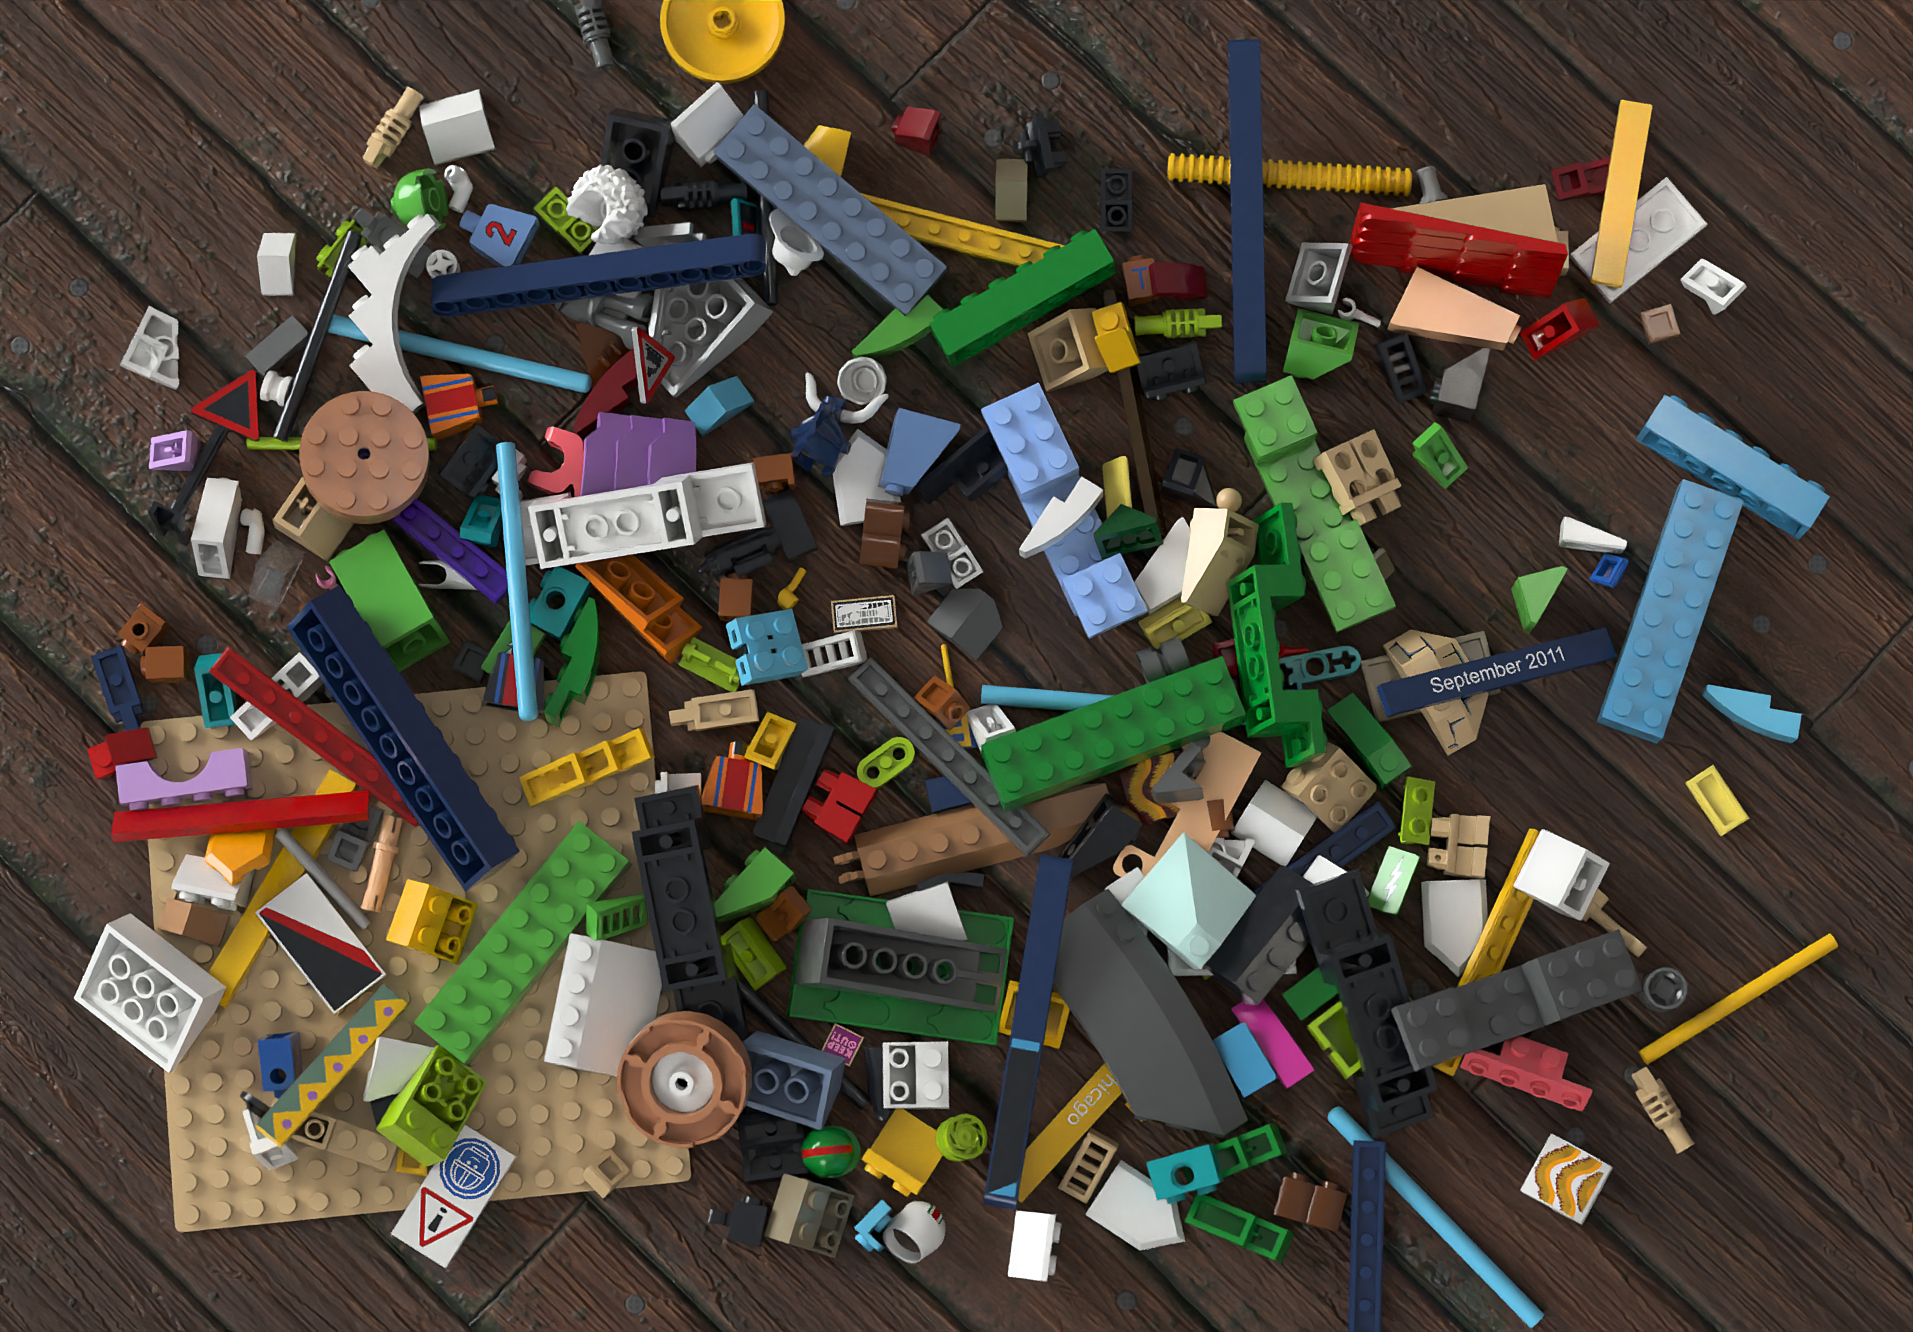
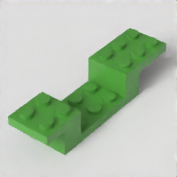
M1292 375L1234 399L1233 404L1246 431L1244 441L1273 506L1275 507L1279 503H1292L1293 512L1297 517V541L1302 552L1301 568L1307 581L1313 580L1336 633L1396 607L1395 602L1357 519L1351 521L1348 513L1342 515L1339 509L1341 505L1334 498L1332 487L1322 469L1318 471L1312 461L1321 454L1315 441L1318 432Z

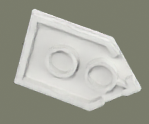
M859 429L856 430L849 440L851 442L849 454L841 453L833 473L840 526L864 523L866 498L901 502L899 496L889 495L885 493L884 488L878 487L887 449Z
M1486 880L1421 882L1424 947L1459 977L1465 971L1488 920Z
M1120 1160L1085 1215L1140 1251L1184 1242L1185 1239L1177 1202L1167 1204L1166 1198L1157 1201L1151 1179Z

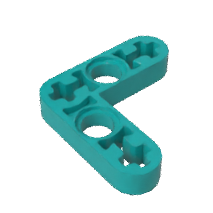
M1340 646L1279 659L1280 666L1284 665L1286 670L1292 671V674L1287 679L1288 686L1296 685V690H1302L1301 685L1350 676L1358 670L1361 663L1359 652L1351 646ZM1342 653H1347L1348 658H1354L1355 661L1350 664V669H1345L1343 664L1333 666L1334 673H1329V661L1326 656H1332L1331 662L1340 660ZM1310 659H1318L1323 663L1324 670L1320 675L1312 676L1307 672L1306 663Z

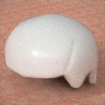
M857 357L847 361L840 369L837 385L844 399L859 405H865L870 403L873 398L883 394L887 376L882 365L874 359Z

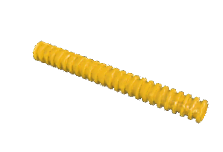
M1171 153L1168 158L1167 178H1169V181L1177 178L1179 182H1183V179H1188V182L1191 183L1193 180H1198V183L1208 180V184H1212L1213 181H1218V184H1222L1224 181L1230 185V157L1229 160L1224 159V156L1214 159L1212 155L1209 158H1205L1204 155H1200V158H1195L1194 154H1190V157L1180 154V157L1175 156V153ZM1262 159L1263 184H1266L1269 188H1271V185H1276L1277 188H1281V185H1286L1287 189H1290L1291 186L1301 189V186L1306 187V190L1315 187L1316 191H1320V188H1325V191H1330V188H1334L1335 192L1345 189L1347 193L1350 190H1354L1355 193L1364 190L1365 194H1369L1370 191H1374V194H1379V191L1384 192V195L1394 192L1395 196H1398L1399 193L1408 196L1411 192L1412 171L1410 168L1401 171L1400 167H1396L1395 170H1391V167H1386L1385 170H1382L1381 166H1376V169H1371L1369 165L1366 168H1361V165L1352 168L1351 164H1347L1346 167H1342V164H1337V167L1332 166V163L1322 166L1321 162H1318L1317 165H1312V162H1308L1307 165H1304L1302 161L1293 164L1291 160H1288V163H1283V160L1273 163V159H1269L1268 162H1263Z

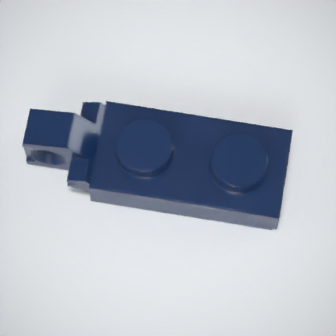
M120 645L92 655L91 658L109 712L114 716L115 722L123 721L126 731L140 729L141 724L138 715L144 713L143 703L124 647Z

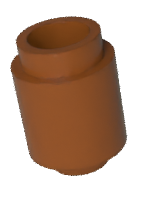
M1224 799L1207 801L1212 831L1220 830L1216 838H1229V832L1235 831L1232 809L1225 820Z

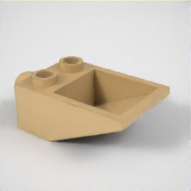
M1225 488L1218 493L1216 504L1219 509L1194 508L1193 519L1190 522L1191 535L1181 602L1211 616H1218L1229 598L1227 582L1244 572L1255 554L1259 524L1235 513L1241 506L1242 498L1240 493L1233 488Z

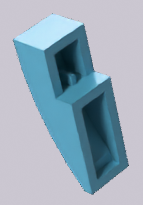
M1707 685L1703 688L1702 696L1711 705L1747 729L1788 743H1793L1798 739L1801 714L1771 709V695L1714 685Z

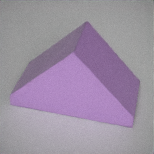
M188 430L151 438L149 469L192 471L200 456L201 440L192 431Z

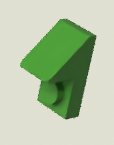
M1435 422L1412 443L1416 449L1412 454L1414 459L1444 489L1468 469L1442 426Z

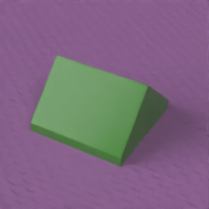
M1560 566L1518 577L1512 586V594L1525 633L1530 634L1536 626L1568 570L1567 568Z

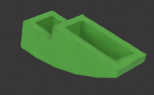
M928 294L906 316L895 308L852 351L853 359L857 357L878 359L914 344L932 332L929 323L934 321L933 316L943 309Z

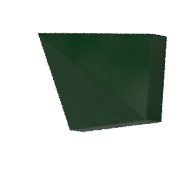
M1120 504L1094 532V539L1102 559L1110 558L1119 553L1122 555L1164 544L1155 517Z

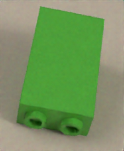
M385 530L367 536L360 544L351 549L341 551L334 559L329 561L345 592L352 599L354 607L362 619L369 624L372 634L381 647L388 652L390 660L398 672L451 643Z

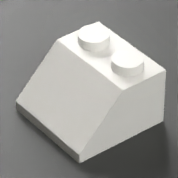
M716 82L671 123L676 142L702 167L706 162L711 164L717 159L713 153L714 150L744 115L723 87Z

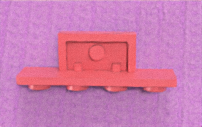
M1516 1036L1503 1041L1499 1056L1480 1049L1464 1055L1460 1068L1470 1071L1474 1075L1484 1076L1498 1081L1505 1086L1523 1090L1535 1097L1545 1098L1562 1104L1566 1108L1578 1111L1584 1110L1593 1090L1562 1079L1568 1057L1567 1052L1522 1036Z

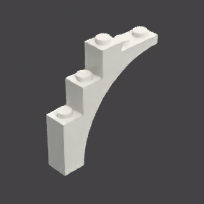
M419 214L407 224L409 230L401 237L398 234L393 236L383 245L386 249L384 252L377 246L371 245L368 248L364 245L351 256L354 261L348 265L350 270L372 294L371 297L364 295L352 306L354 311L349 317L373 344L371 347L366 344L353 355L355 361L349 366L371 392L382 393L400 401L413 414H416L426 404L424 397L412 380L403 358L398 333V307L404 279L414 257L428 237L441 225L431 214H426L425 216Z

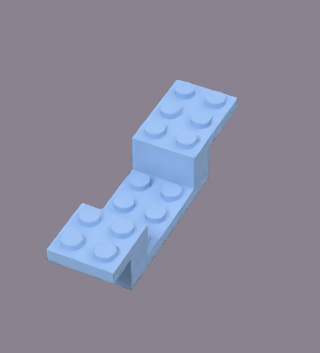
M1039 383L981 409V413L1008 467V477L1032 527H1034L1053 496L1065 503L1080 479L1079 466ZM1095 508L1077 528L1057 543L1043 550L1074 616L1079 617L1089 639L1147 613V608L1121 554L1119 553L1106 559H1102L1094 539V532L1102 523Z

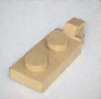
M755 689L691 698V701L684 702L685 709L669 711L671 726L687 725L688 731H702L759 722Z

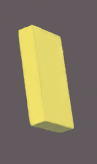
M1714 765L1685 783L1720 836H1723L1749 819Z

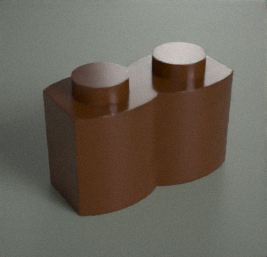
M866 498L859 564L897 568L898 561H905L906 542L900 541L902 529L908 530L910 511L904 510V502Z
M1291 1172L1290 1178L1283 1176L1272 1215L1337 1232L1347 1197L1346 1193L1340 1192L1341 1186L1327 1181H1322V1185L1317 1186L1309 1183L1310 1177Z

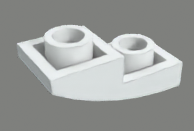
M949 518L942 520L920 534L931 552L947 553L952 581L956 589L983 572Z

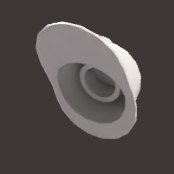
M778 209L771 212L769 220L775 234L772 254L779 263L784 265L790 275H798L801 270L808 268L813 261H819L823 258L824 252L816 241Z

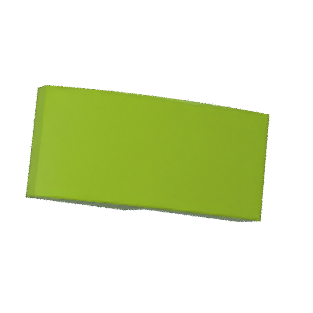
M554 187L533 210L576 251L581 253L593 241L591 239L592 234L599 227H594L592 224L585 223L580 218L568 215L566 211L569 204L568 198L557 187Z

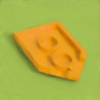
M277 828L210 834L205 863L212 869L218 870L224 876V879L231 886H234L243 880L245 874L255 868L260 870L270 863Z

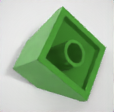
M1298 308L1283 372L1290 373L1298 378L1315 379L1351 361L1360 323Z

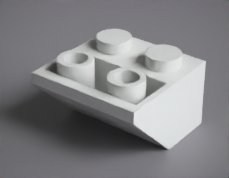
M1542 829L1513 887L1554 911L1581 921L1610 863L1587 849Z
M186 854L172 882L171 889L180 893L179 898L184 899L186 902L205 905V901L210 900L211 905H215L217 908L236 911L237 906L247 907L255 870L245 874L242 881L231 886L218 870L212 869L205 863V858Z
M948 1042L883 1043L884 1108L949 1109Z
M1016 1211L1008 1277L1047 1282L1048 1275L1054 1276L1057 1256L1050 1255L1052 1243H1059L1061 1223L1055 1222V1215Z

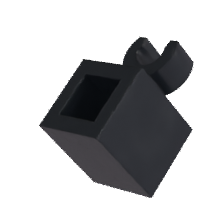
M744 1196L743 1202L735 1201L733 1214L711 1209L708 1222L729 1226L728 1240L762 1247L769 1208L762 1206V1199Z

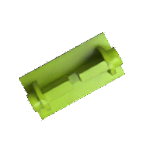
M353 219L351 222L345 220L335 233L338 239L332 247L327 244L316 258L319 261L317 270L321 272L324 267L328 270L325 274L331 278L347 231L361 235L365 228L362 226L360 228L357 227V222ZM363 236L358 249L367 245L366 238Z
M693 637L690 644L687 643L682 651L683 657L678 665L730 692H736L741 683L735 663L737 659Z
M1406 777V785H1403L1402 788L1405 792L1401 832L1398 833V837L1401 840L1400 843L1429 845L1435 781Z

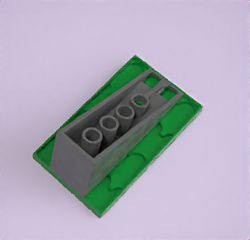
M805 889L804 900L812 911L799 925L786 1017L976 1044L996 1045L1014 922L1013 917L957 910L968 939L959 941L896 930L886 902L889 900Z

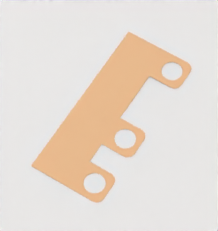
M1221 731L1210 735L1209 745L1202 749L1206 762L1197 779L1190 777V779L1202 787L1204 798L1201 800L1170 803L1178 807L1180 811L1155 857L1132 845H1127L1120 852L1114 863V873L1120 877L1126 875L1127 873L1122 868V861L1125 856L1136 854L1142 859L1143 867L1141 873L1145 877L1183 832L1208 853L1220 830L1212 831L1207 801L1224 799L1226 820L1261 752ZM1186 744L1181 747L1185 750L1189 744Z

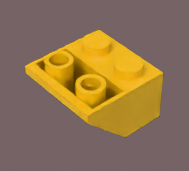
M407 879L386 940L457 964L478 903L432 885Z

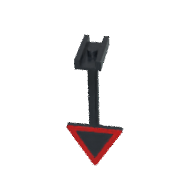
M250 370L191 408L193 415L215 424L216 427L176 500H172L169 507L156 501L151 505L148 513L160 535L165 537L168 530L175 531L181 544L188 546L192 537L190 528L185 520L189 511L188 506L228 433L234 432L252 441H259L257 377L254 370Z

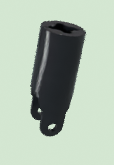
M883 1047L865 1048L868 1094L873 1104V1114L878 1120H889L895 1109L884 1108Z

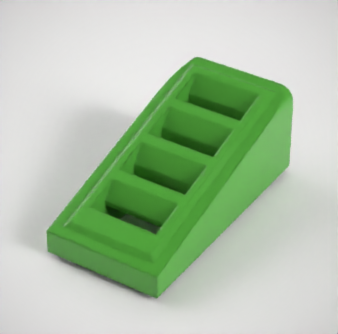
M644 893L587 903L586 933L594 941H598L647 925L648 911ZM638 905V917H634V907ZM628 909L627 919H624V910ZM614 913H617V921H614ZM607 916V922L603 923L604 917Z

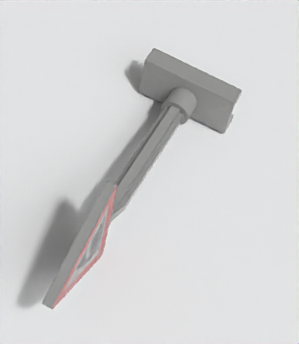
M689 222L639 227L638 234L635 235L634 239L647 248L705 240L706 235L703 233L692 234L694 225ZM669 288L655 289L649 335L639 327H633L631 330L640 402L642 404L650 401L675 360V356L660 344Z

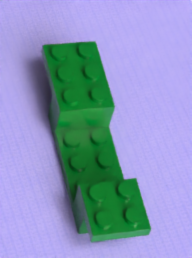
M1279 503L1253 520V522L1259 524L1256 540L1259 565H1254L1229 580L1227 588L1242 702L1246 713L1247 737L1282 736L1286 768L1299 767L1326 753L1327 736L1323 731L1321 718L1323 706L1319 700L1318 689L1283 690L1282 687L1284 675L1279 665L1278 654L1280 644L1275 635V612L1305 596L1306 581L1301 571L1300 560L1302 552L1297 541V517L1293 512L1292 503Z

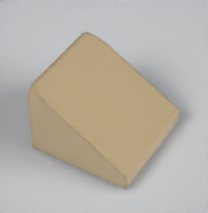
M609 1148L586 1168L582 1177L602 1198H605L632 1170Z

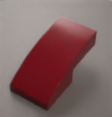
M1611 157L1583 165L1582 162L1551 170L1559 201L1605 193Z
M1153 262L1149 265L1152 296H1176L1177 299H1206L1208 297L1203 266L1175 262Z

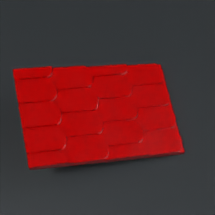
M1546 184L1392 209L1360 202L1349 242L1352 245L1350 258H1353L1358 263L1397 267L1403 273L1412 274L1419 267L1438 277L1453 278L1455 282L1460 284L1500 288L1501 293L1550 298L1568 256L1566 244L1558 243Z

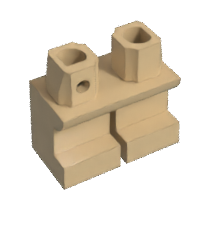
M1451 814L1448 818H1432L1430 837L1446 838L1445 850L1429 848L1427 866L1443 870V875L1483 879L1485 877L1487 848L1485 847L1488 845L1490 816Z

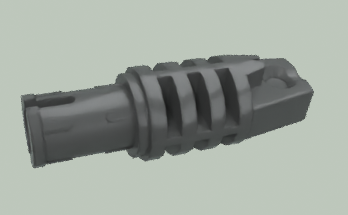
M580 0V4L574 5L584 43L591 48L596 71L610 70L615 67V62L613 61L608 43L611 33L602 1Z

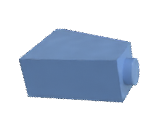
M899 408L894 417L878 487L884 488L885 493L899 497L903 496V494L909 495L956 436L961 424Z

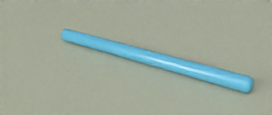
M338 315L333 316L328 333L370 342L351 318ZM398 330L401 350L582 393H587L592 386V378L588 374Z
M503 442L496 445L518 713L521 720L533 721L538 717L516 450L515 443Z
M982 685L981 704L1074 711L1114 695Z
M1337 1106L1329 1112L1328 1121L1352 1146L1353 1140L1375 1141L1342 1107ZM1386 1153V1181L1530 1328L1536 1325L1545 1314Z

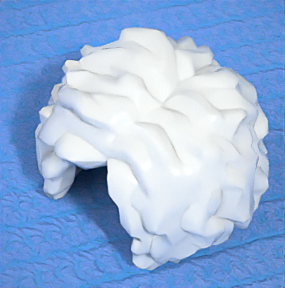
M600 164L598 167L592 168L591 171H585L583 177H579V180L574 185L572 196L567 199L569 203L566 208L568 215L580 218L585 223L592 224L594 227H600L592 234L591 239L594 242L599 241L601 244H622L624 239L630 238L631 235H637L639 227L644 226L643 218L648 213L643 197L645 192L641 189V186L636 184V181L625 170L620 168L614 170L610 165L602 166Z

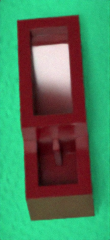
M633 349L619 359L601 377L588 395L573 426L575 434L579 435L580 438H583L597 428L598 412L617 414L631 404L626 392L638 385Z

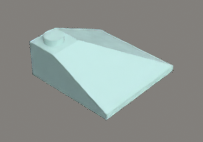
M1183 832L1121 906L1192 969H1201L1226 939L1256 895Z

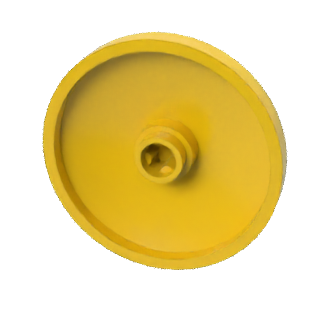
M663 0L661 7L660 28L669 54L685 72L706 82L726 84L739 82L754 76L764 69L775 57L785 32L786 22L782 0Z

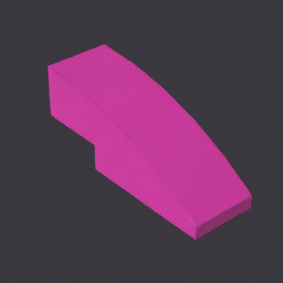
M1264 999L1259 1005H1247L1242 1001L1231 1009L1240 1024L1243 1022L1247 1023L1285 1089H1288L1314 1071L1298 1045Z

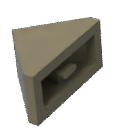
M996 159L995 221L1027 222V164L1024 159Z

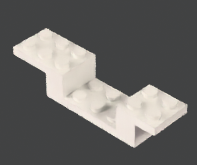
M754 462L662 477L652 485L573 498L571 493L520 501L525 566L540 563L541 569L693 545L705 536L761 528L767 525Z

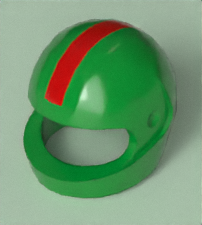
M824 1126L821 1130L814 1128L804 1138L801 1146V1156L806 1168L814 1175L823 1179L840 1177L848 1174L856 1167L860 1158V1145L856 1136L848 1129L840 1126Z

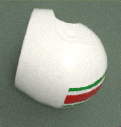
M914 1201L907 1204L899 1214L890 1220L883 1233V1239L895 1256L908 1263H917L941 1245L945 1236L946 1225L941 1212L935 1206L927 1202ZM893 1229L900 1230L910 1236L918 1245L920 1252H912L901 1246L894 1236Z

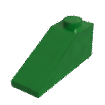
M1351 693L1326 711L1382 789L1409 771L1411 764L1393 739L1354 693Z

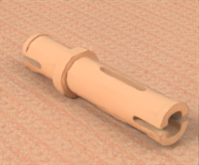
M383 814L378 842H374L373 849L376 850L361 909L378 913L382 911V903L394 855L398 854L399 851L397 843L404 820L402 818Z

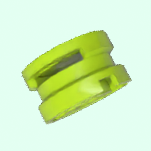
M961 1114L950 1117L942 1122L937 1129L935 1139L941 1155L950 1161L960 1162L980 1155L986 1147L988 1137L986 1128L980 1119L974 1115Z

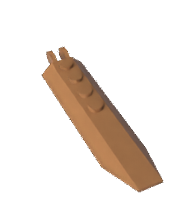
M1106 783L1079 784L1023 805L1050 833V836L1031 854L1057 848L1071 840L1105 793L1109 794ZM973 804L856 834L854 837L858 851L838 855L833 859L835 865H845L849 862L860 860L863 870L844 873L838 877L840 884H846L865 879L869 895L872 897L914 886L921 881L935 876L963 873L1024 857L1025 855Z

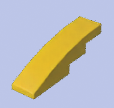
M637 728L613 740H605L579 753L573 752L520 776L519 779L530 807H534L609 778L655 757L644 728Z

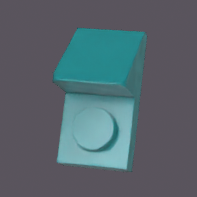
M476 495L460 527L459 538L468 539L475 544L496 547L502 527L500 498Z

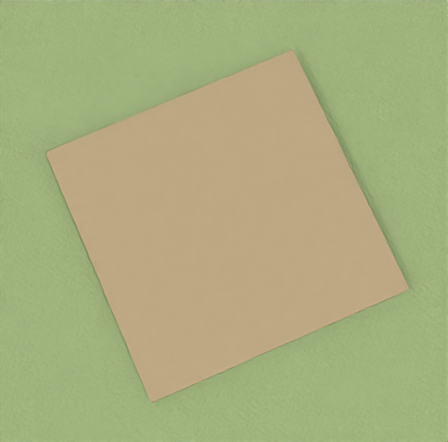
M644 672L596 676L585 705L573 700L560 727L547 722L544 715L545 711L533 721H523L519 718L517 711L481 706L486 687L414 694L417 700L424 705L425 711L433 724L442 732L444 740L452 752L459 757L463 768L471 780L475 781L478 785L481 795L488 805L495 810L502 826L514 838L520 852L493 876L465 892L421 825L418 823L414 827L406 820H403L397 843L399 851L398 854L394 855L382 903V911L378 913L361 909V905L363 904L376 850L373 849L374 842H378L383 816L370 847L356 872L326 860L337 831L343 825V823L336 824L315 861L372 922L362 930L309 872L308 874L382 968L386 976L334 1015L274 936L270 935L228 1007L225 1008L218 1005L215 1013L176 1068L170 1073L164 1069L174 1219L177 1231L190 1232L407 1209L427 1176L395 1172L399 1147H397L389 1172L291 1138L289 1141L296 1147L299 1156L298 1160L268 1170L253 1156L249 1144L251 1143V1138L242 1111L247 1110L246 1102L239 1096L245 1091L270 1108L274 1100V1091L266 1092L263 1090L257 1041L267 1034L300 1032L303 1073L384 984L407 1002L408 1006L381 1037L433 1048L440 1045L414 1023L415 1020L578 821L582 822L632 864L604 900L644 893L632 832L640 830L634 798L655 794L656 771L654 758L609 778L534 807H530L519 779L520 776L573 752L579 753L605 740H613L637 728H644L654 754L648 681ZM557 680L544 681V702L549 693L554 694L559 684ZM338 702L307 705L371 753ZM203 716L145 721L140 726L141 728H149L158 757L148 762L154 765L158 774L164 780L170 782H184L196 777L207 765L211 752L244 748L249 752L253 790L244 791V796L225 798V794L212 795L213 800L207 802H193V798L181 800V805L172 807L315 795L330 769L354 782L277 723L253 741L237 725L205 728ZM359 786L357 791H365V789ZM371 795V804L385 810L384 815L402 818ZM161 803L149 804V809L167 808L162 807ZM288 827L286 829L291 834L295 827ZM277 828L276 834L283 828ZM210 834L148 839L154 932L208 973L246 908L237 906L236 911L220 909L215 905H211L210 900H206L205 905L194 904L230 916L220 947L158 929L168 898L186 902L184 899L179 898L180 893L171 889L172 882L185 855L205 858ZM276 837L270 863L260 870L254 869L247 907L284 847ZM407 879L432 885L478 903L457 964L386 940ZM638 905L634 907V917H638ZM628 909L624 910V919H627ZM648 912L647 925L603 939L655 951ZM614 913V921H617V913ZM607 916L604 917L603 923L607 922ZM586 922L576 935L590 937L586 933ZM567 946L468 1066L487 1080L488 1083L465 1125L517 1157L490 1201L595 1191L582 1177V1174L591 1163L609 1148L632 1170L615 1189L686 1182L691 1178L689 1148H675L662 1145L649 1139L634 1127L625 1114L627 1111L620 1093L617 1092L616 1076L544 1062ZM663 986L656 1019L663 1015L677 1012L673 990L664 992ZM375 1043L317 1107L315 1112L382 1135L376 1130L377 1126L371 1103L363 1101L367 1075L372 1068ZM278 1068L280 1077L286 1079V1073ZM434 1164L428 1166V1167H429V1172L431 1171V1169H432V1167L434 1166Z

